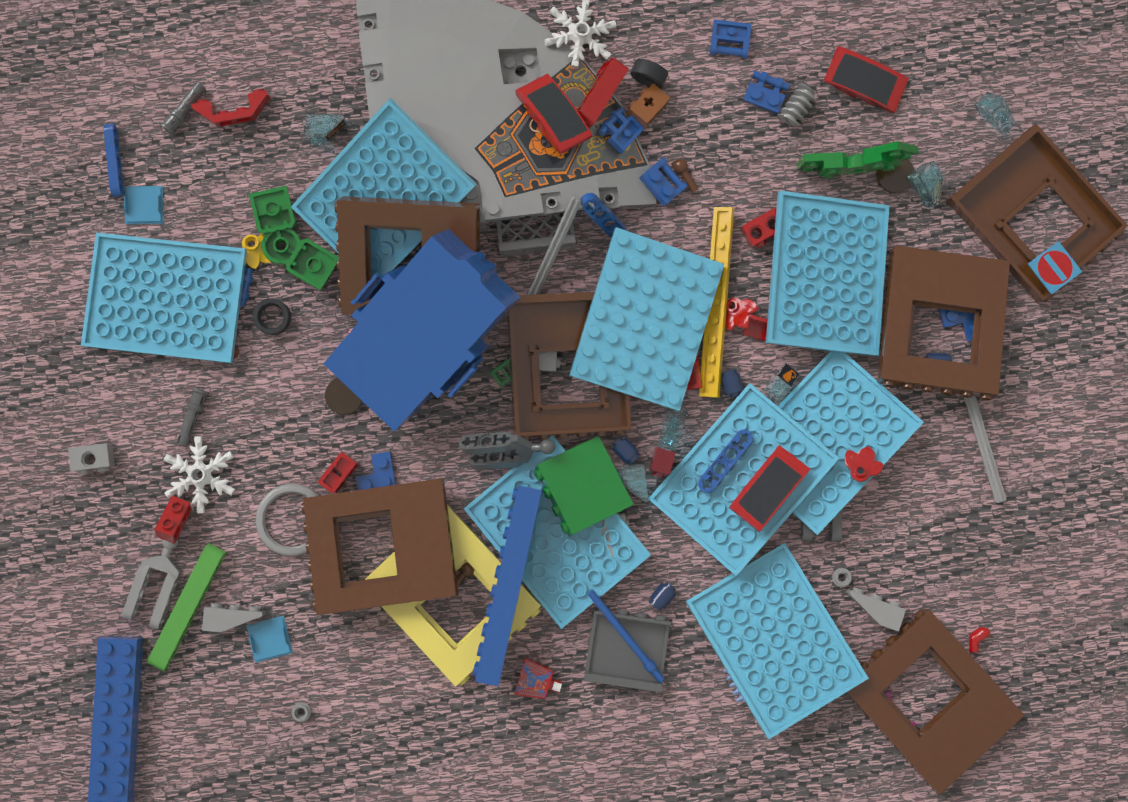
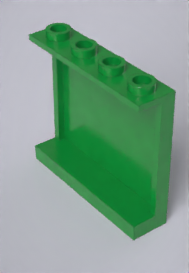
M599 436L537 464L535 467V477L538 482H542L544 486L543 493L547 499L551 500L553 504L551 506L552 511L556 517L559 516L562 522L560 527L563 533L568 534L569 537L634 505Z

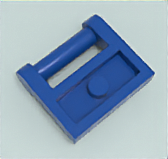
M714 19L709 55L717 53L741 56L742 59H747L752 24ZM717 41L743 44V47L740 49L717 46Z
M664 157L639 177L663 207L688 187L685 181L682 182L666 163L667 160ZM660 167L672 180V182L677 186L676 189H674V187L669 183V181L658 170Z

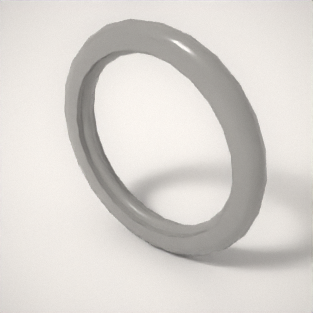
M290 483L280 485L264 496L256 511L255 521L259 537L269 549L280 555L293 557L307 553L306 543L300 546L289 547L273 540L265 524L267 509L272 501L284 494L297 493L307 498L319 495L309 487Z

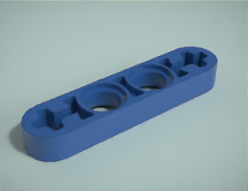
M115 123L104 124L103 130L110 192L112 197L124 196L123 175L120 172L122 166L120 153H118L120 151L118 129Z
M587 193L581 197L583 210L610 238H612L616 227L628 231L624 223L596 194ZM599 211H605L602 215H596ZM614 221L612 225H606L607 222Z
M738 431L701 476L698 485L703 492L710 493L714 491L753 442L750 431ZM747 434L749 442H743L740 447L744 449L740 451L733 443L736 442L738 444L741 440L739 436ZM735 449L737 457L729 459L726 456L727 450ZM720 463L725 466L724 473L716 474L714 472L716 464ZM712 472L719 479L718 481L713 479L711 481L712 487L704 489L703 480L708 481L711 478L708 473Z

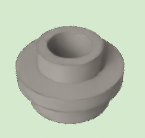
M838 568L834 571L832 580L838 587H847L852 581V575L849 570ZM840 574L845 575L844 581L839 580Z
M304 702L295 704L291 711L292 717L298 722L308 720L311 716L310 706ZM300 708L305 710L304 715L298 713Z

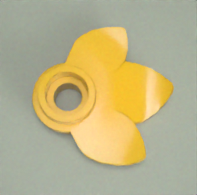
M250 234L242 240V248L247 249L246 263L253 269H256L260 262L271 263L262 251L261 243L264 238L262 235ZM249 242H254L255 246L249 247L248 244Z

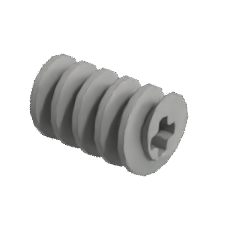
M799 84L798 89L794 91V95L789 98L785 107L781 109V114L777 115L779 119L790 126L798 127L799 123L796 120L803 121L804 119L801 113L804 115L808 114L805 107L811 109L813 106L810 101L814 103L817 101L814 97L815 92L813 89L805 84Z

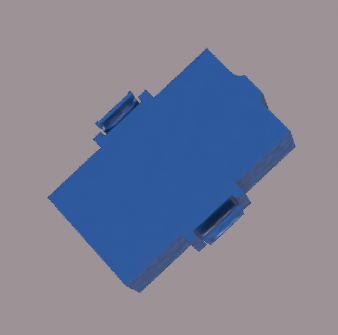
M447 229L433 235L407 266L403 265L383 275L379 273L373 275V278L357 297L351 301L353 305L356 303L362 304L368 300L370 302L354 311L351 316L358 322L357 325L323 364L395 432L412 419L433 394L439 398L450 389L451 392L448 396L451 398L478 370L477 366L483 360L481 354L489 348V345L483 339L521 297L497 275L496 265L493 262H489L481 251H472L451 230Z

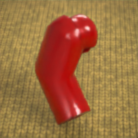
M979 627L970 634L969 652L979 653V642L988 638L991 634L988 628Z

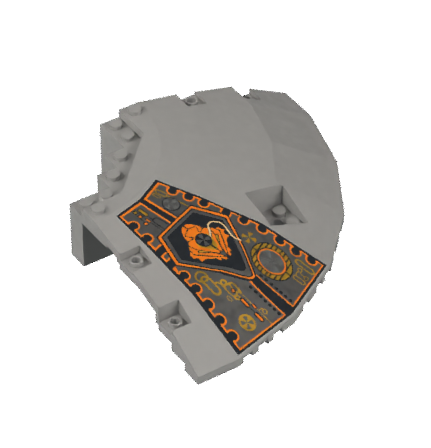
M356 0L369 118L371 119L392 98L477 184L462 199V202L480 203V232L488 231L487 223L532 215L564 213L573 196L581 199L587 193L596 194L610 210L617 208L619 210L633 207L640 208L657 204L656 197L639 179L651 166L638 138L636 137L628 148L620 154L607 141L611 137L609 133H606L604 136L598 133L601 124L610 118V114L619 107L623 108L614 94L597 121L589 128L592 138L561 155L538 131V124L528 115L527 107L518 99L515 90L548 73L569 98L576 110H578L598 77L586 60L579 59V68L577 69L571 67L573 57H568L573 49H570L571 46L568 44L565 45V42L559 48L556 47V44L546 47L544 39L553 38L552 33L528 15L492 0ZM367 23H372L370 28L365 27ZM523 67L526 70V74L521 77L517 76L515 73L516 69ZM372 72L378 73L376 77H371ZM618 123L614 124L617 129L620 127ZM611 196L613 200L611 202H607L605 200V197ZM550 200H554L556 204L554 206H550L548 202ZM580 204V206H579V208H578V211H579V210H583L581 204Z

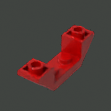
M256 89L253 90V93H248L250 109L241 107L233 112L220 111L217 115L214 104L206 99L198 100L197 103L191 104L196 113L217 127L256 120L271 98L267 90Z

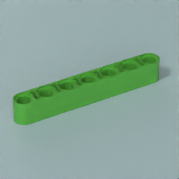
M210 543L205 546L147 660L148 664L164 672L170 666L169 662H172L179 648L178 644H181L188 630L187 626H190L197 613L195 610L199 609L206 595L204 593L208 591L214 579L213 575H216L223 562L222 557L225 558L226 551Z

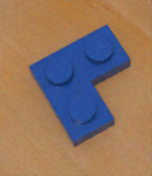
M938 310L943 328L962 323L966 341L972 340L974 313Z
M391 452L371 455L374 474L355 477L357 490L396 485Z

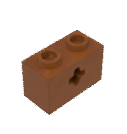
M654 83L649 88L646 86L639 94L640 98L637 101L634 99L627 107L629 111L626 117L628 118L632 115L644 127L643 131L667 106L671 98Z

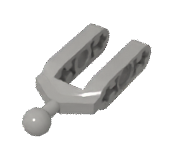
M163 540L164 549L161 556L142 560L122 612L123 618L131 621L135 618L152 568L168 573L149 627L158 630L162 628L170 607L169 601H172L181 573L169 558L171 550L178 545V540L175 544Z

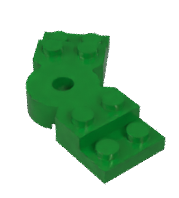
M896 141L863 149L862 154H853L849 157L844 152L804 154L797 162V169L803 170L804 173L814 172L816 169L817 176H822V179H832L834 175L865 174L878 169L892 171L895 170V167L902 166V160L911 159L912 155L919 154L918 146Z
M285 185L249 194L257 231L264 236L261 247L266 258L274 265L286 266L289 274L322 291L336 269L339 257L308 238L300 240L294 232L297 222L294 210L291 208L292 204L288 187ZM279 243H287L286 248L278 250L277 246Z

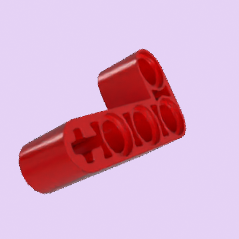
M615 57L610 58L596 74L598 78L577 110L589 128L597 121L629 69Z

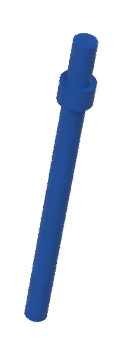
M591 589L587 595L641 660L645 670L648 673L650 672L658 683H661L665 678L656 668V663L647 657L596 592Z

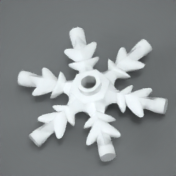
M582 0V8L576 7L579 15H576L579 20L577 23H572V17L568 19L565 10L561 14L558 9L552 7L549 12L557 17L554 22L563 24L561 27H568L569 32L567 34L563 31H560L561 34L552 33L553 38L544 39L545 45L547 47L556 44V47L559 48L563 42L567 45L568 40H573L575 45L570 48L573 51L568 57H573L571 67L574 69L579 68V59L585 60L582 52H585L582 47L585 43L589 44L590 50L593 48L597 57L600 53L608 60L612 55L604 49L607 45L598 43L600 41L598 39H592V34L595 33L601 36L600 32L609 34L607 29L616 28V22L613 20L604 23V19H602L597 25L594 22L593 26L589 27L586 22L591 19L588 16L593 12V10H588L590 0Z
M202 436L194 437L195 447L190 446L191 451L195 455L191 456L195 460L194 465H188L187 459L184 462L179 454H177V459L169 454H166L164 457V461L173 465L170 467L171 470L180 469L179 473L186 471L188 474L186 480L179 478L181 482H171V485L174 487L167 490L165 495L167 498H171V496L178 493V497H181L184 489L188 492L189 485H194L196 490L192 494H196V496L192 500V504L197 503V513H205L204 503H209L204 495L208 494V492L203 489L206 484L211 485L212 491L215 487L219 495H222V491L231 496L233 495L235 489L226 485L229 480H219L220 476L213 478L211 472L213 470L220 471L218 467H228V464L225 462L234 458V455L229 451L221 457V453L218 452L215 460L211 458L210 464L205 465L202 460L207 456L203 455L207 445L202 447ZM199 471H202L203 473L202 478L198 477Z

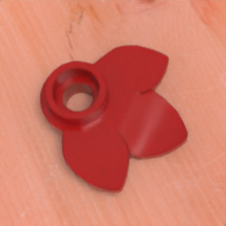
M730 298L727 301L725 327L729 331L733 330L735 326L749 329V314L759 310L757 304L750 299Z
M871 447L862 448L858 454L851 450H847L845 454V465L850 469V475L856 482H864L870 476H877L882 471L883 463L875 461V452ZM857 470H862L864 473L859 474Z

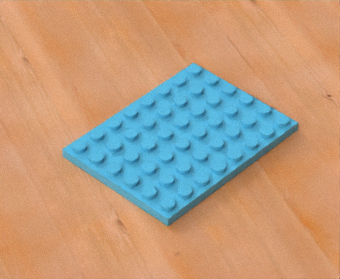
M390 98L297 199L291 208L337 252L338 233L335 230V225L338 220L337 213H335V203L342 196L460 202L477 184ZM370 228L371 279L376 273L383 275L392 271L422 241V231Z
M781 190L778 192L766 334L767 344L879 356L890 205Z
M616 227L610 241L569 376L680 411L724 264Z
M96 232L81 346L233 363L247 249Z
M830 351L778 406L840 458L793 511V514L818 535L873 477L870 476L864 482H856L851 477L850 469L844 462L847 450L858 454L862 448L871 447L875 452V461L882 462L884 465L924 423L884 386L877 383L875 378L846 353ZM857 470L859 474L864 473L862 470Z
M749 383L648 499L737 577L840 458ZM738 431H750L753 437L750 447L714 491L710 493L703 492L698 485L701 476ZM747 434L739 436L741 440L738 444L736 442L733 443L740 451L744 449L740 445L743 442H749ZM780 445L808 466L810 471L761 532H758L729 509V506ZM731 448L727 450L726 456L729 459H735L737 451ZM720 463L716 464L714 472L716 474L724 473L725 466ZM712 472L708 473L711 476L708 481L703 480L704 489L712 487L711 481L713 479L715 481L719 479Z
M552 435L549 439L555 444L554 452L548 455L541 451L533 452L528 463H522L519 467L512 468L467 505L464 510L500 553L501 546L506 544V539H503L505 527H509L511 520L507 519L509 508H514L515 500H512L514 488L518 489V486L521 485L542 490L522 581L562 629L594 603L587 595L591 589L601 597L651 556V554L618 513L604 519L605 524L603 527L602 521L571 537L563 533L560 527L562 522L559 516L556 517L551 508L553 504L550 499L545 497L543 493L544 486L541 481L538 482L534 474L537 464L566 451ZM607 525L608 530L605 532L603 537L602 529L605 528ZM607 533H609L610 542L606 540ZM607 544L612 546L614 558L612 557Z
M785 543L746 565L737 577L731 574L686 601V604L768 740L869 679Z

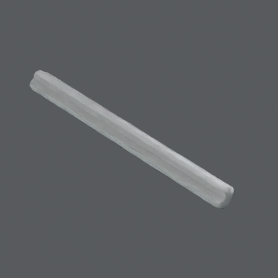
M576 196L571 198L528 295L540 293L582 202L580 198Z
M976 396L964 398L996 503L1006 501V495Z

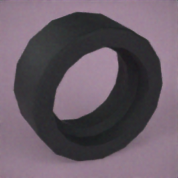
M639 58L635 60L630 75L643 85L650 87L654 83L661 89L668 77V71L653 61Z
M274 298L264 299L254 309L253 322L261 332L271 336L279 335L290 326L291 312L288 306L280 300ZM268 306H276L283 312V321L276 328L266 327L261 320V314Z

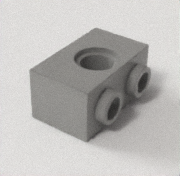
M111 443L68 448L71 471H78V475L89 474L92 469H97V472L109 471V467L115 466L113 445ZM92 454L95 456L93 464L89 462V457Z

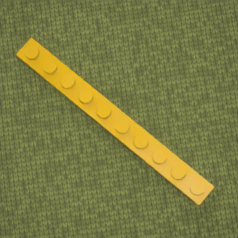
M714 207L710 259L723 263L724 267L704 329L701 363L703 388H699L700 397L720 398L734 222L733 207Z

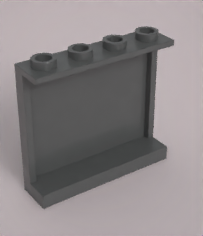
M594 609L584 681L662 692V682L658 683L654 676L645 670L644 664L599 609ZM618 610L617 613L612 612L647 657L656 663V668L663 675L669 629L672 622L667 620L666 616L656 615V618H649L648 614L637 612L636 616L629 615V611Z

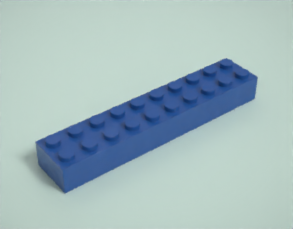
M521 485L518 486V489L514 488L512 500H515L514 508H509L507 519L511 520L509 527H505L503 539H506V544L501 546L499 558L502 559L501 565H497L494 578H498L497 584L492 585L490 593L493 602L492 604L489 603L485 617H489L488 623L483 625L481 636L485 638L484 642H480L477 656H480L479 662L476 661L472 675L476 676L475 682L499 686L542 490Z
M103 636L98 638L88 802H134L144 637Z

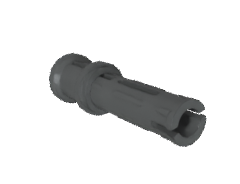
M196 81L195 85L176 109L170 110V115L159 125L174 135V131L180 123H184L185 115L192 108L191 104H194L206 88ZM195 93L194 97L190 100V102L187 104V106H185V104L188 102V100H189V99L192 97V95Z
M192 387L193 393L190 402L186 404L188 408L176 440V443L185 446L189 445L199 412H202L204 409L203 403L206 395H209L208 391Z

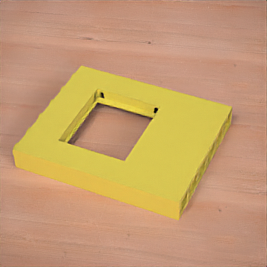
M447 504L456 571L464 563H469L475 569L473 574L491 592L492 585L497 584L498 578H494L496 567L501 565V561ZM395 552L365 580L397 575ZM522 583L509 641L513 638L511 634L515 630L518 632L527 625L525 621L530 616L533 619L541 611L539 609L541 607L540 602ZM425 600L381 606L455 687L459 683L463 685L470 678L469 674L473 671L476 661L479 662L480 656H477L480 642H484L485 637L481 636L483 625L488 623L489 617H485L456 644L421 606Z

